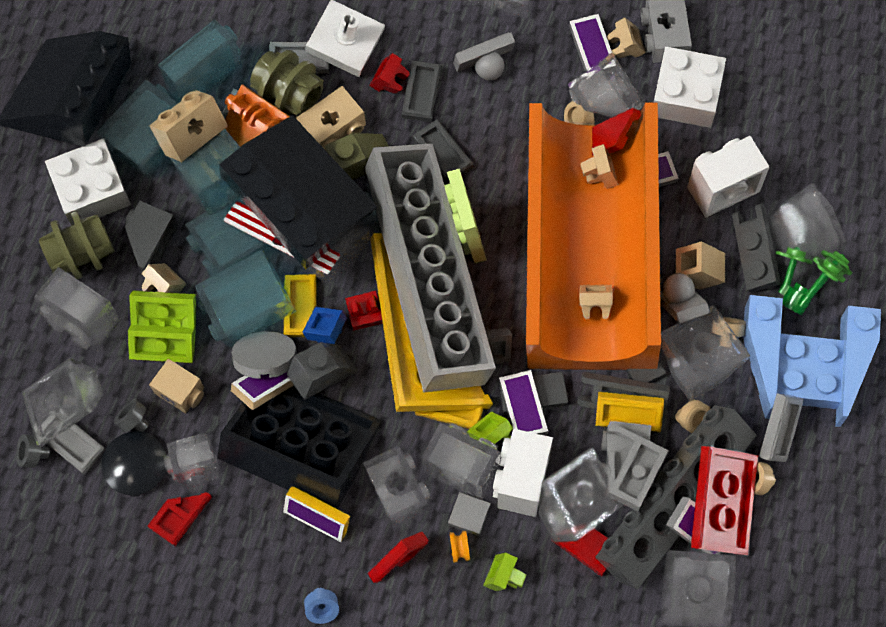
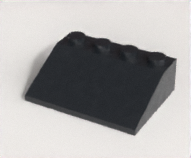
M95 31L46 39L0 114V126L85 147L131 65L129 38L103 31Z
M293 115L243 144L219 164L221 178L305 270L377 209L374 202Z
M293 385L254 410L242 402L220 434L217 459L287 490L291 486L296 487L338 509L359 471L382 420L319 393L304 400Z

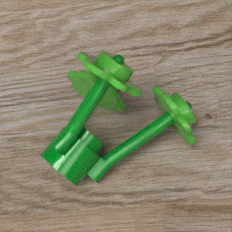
M797 246L794 249L787 247L786 253L776 251L778 255L791 258L784 282L778 291L784 295L782 305L799 315H803L812 298L829 278L836 282L844 283L846 279L843 275L847 274L850 276L852 274L848 266L850 262L845 258L844 254H840L837 251H834L832 254L822 250L821 254L826 259L815 256L813 261L823 273L811 288L808 289L797 282L792 287L790 284L797 261L810 264L813 261L806 259V252L801 251Z

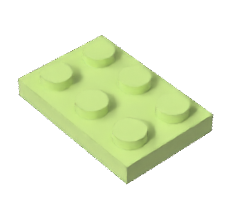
M460 168L449 171L447 174L450 184H446L444 187L465 255L471 254L474 263L486 261L472 205Z

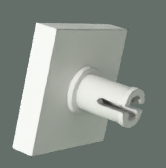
M330 0L306 44L305 52L360 77L384 31L385 25L334 0Z

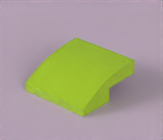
M132 291L129 296L131 325L128 329L129 359L167 361V359H170L173 362L193 363L196 333V294Z

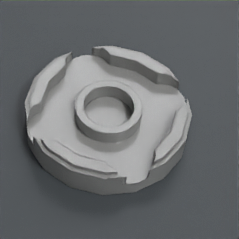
M262 331L242 337L234 344L231 354L234 368L242 375L258 379L261 378V374H269V378L288 372L293 357L297 354V349L294 341L287 335L278 332Z

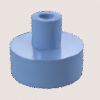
M316 588L304 600L305 615L313 623H328L334 620L339 613L338 598L330 590Z

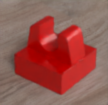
M391 53L381 62L369 86L379 92L386 90L397 94L403 87L396 83L395 76L405 80L409 77L410 73L400 64L402 59Z
M376 291L345 298L353 331L383 323Z

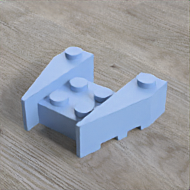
M750 295L744 311L746 329L743 341L750 358V366L753 376H755L765 419H770L776 394L779 393L803 398L802 406L836 409L835 427H841L851 411L880 341L881 309L848 306L841 317L840 340L781 334L783 298Z

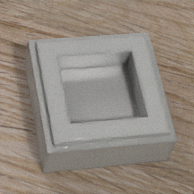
M459 492L448 525L480 536L491 503Z

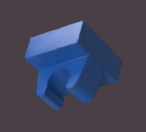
M315 307L303 330V334L307 340L335 344L339 334L342 332V327L347 317L343 310Z

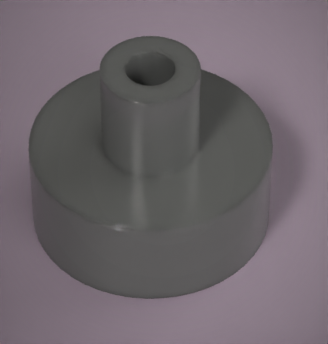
M132 399L119 411L115 417L114 424L124 432H128L133 428L143 432L149 425V422L143 418L146 407L137 399Z
M21 435L16 448L18 466L35 468L39 459H48L50 453L49 446H41L40 438L37 435Z

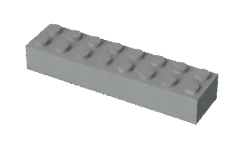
M433 143L373 147L366 163L365 171L374 204L377 206L376 213L423 393L485 385L495 371L496 366L459 235L454 224L452 210L445 191Z

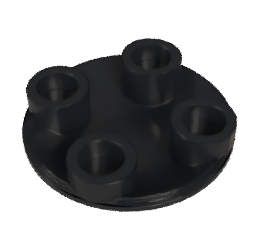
M140 431L128 432L115 438L106 448L102 458V473L109 486L121 494L132 497L140 496L157 486L168 468L167 455L159 440L148 433Z

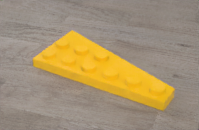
M373 233L370 241L396 412L476 410L481 407L490 409L493 402L488 394H484L481 386L423 393L382 233Z

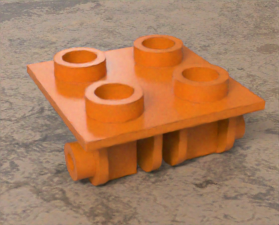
M241 84L235 96L229 94L225 99V104L229 110L225 119L228 127L221 131L217 137L237 150L243 144L290 116Z

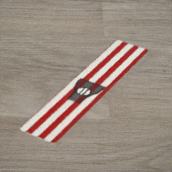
M235 202L224 218V222L293 257L248 206ZM329 249L310 266L325 274H329L339 259L340 254Z

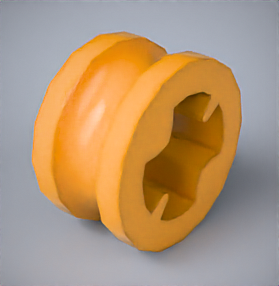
M466 530L462 531L460 535L450 532L453 563L458 562L460 558L470 561Z

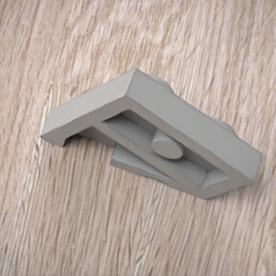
M610 421L606 429L607 496L638 512L668 450Z

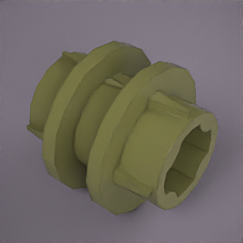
M286 50L282 53L268 51L255 65L250 78V87L256 90L257 94L269 103H275V107L287 115L293 113L297 116L318 102L323 91L324 80L316 75V67L312 62L303 61L299 64V56L294 51Z
M78 211L73 212L71 215L75 223L74 225L62 229L59 222L54 220L50 222L53 232L39 238L44 256L55 277L72 272L76 280L83 277L80 266L92 261L97 271L101 270L103 266L100 259L115 252L98 214L82 219Z

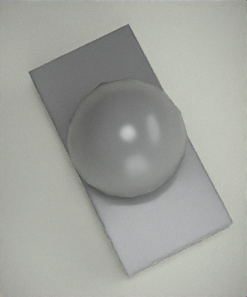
M505 33L456 53L453 62L456 71L460 72L475 66L476 73L482 79L489 81L499 78L505 68L504 60L500 55L512 51L515 44L512 33Z
M677 273L672 274L666 279L663 284V291L660 292V305L677 322L683 323L709 313L707 302L695 292V285L688 275Z

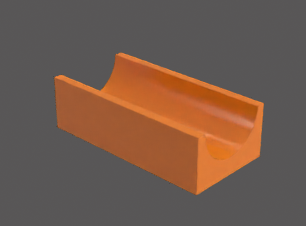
M529 103L526 308L528 369L627 370L658 368L661 349L658 103L644 104L639 120L633 121L626 134L629 138L624 147L609 154L612 158L619 185L606 189L602 181L589 184L586 176H583L580 165L582 162L594 157L592 156V127L595 125L567 123L549 115L544 110L542 103ZM580 285H612L613 305H611L610 314L607 319H603L602 309L598 306L590 309V319L584 318L579 301Z

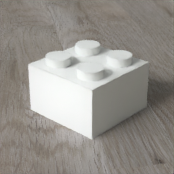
M665 46L654 103H658V118L711 128L716 113L726 58Z
M751 136L742 140L736 138L726 143L723 149L714 153L708 151L696 158L687 188L706 218L759 193L769 170V165Z
M104 138L45 161L63 211L71 225L75 224L71 215L73 212L78 211L82 219L97 214L102 217L131 205Z
M513 429L511 439L504 438L500 456L502 457L500 466H504V469H497L493 484V497L498 498L497 508L533 517L537 516L550 460L553 437Z

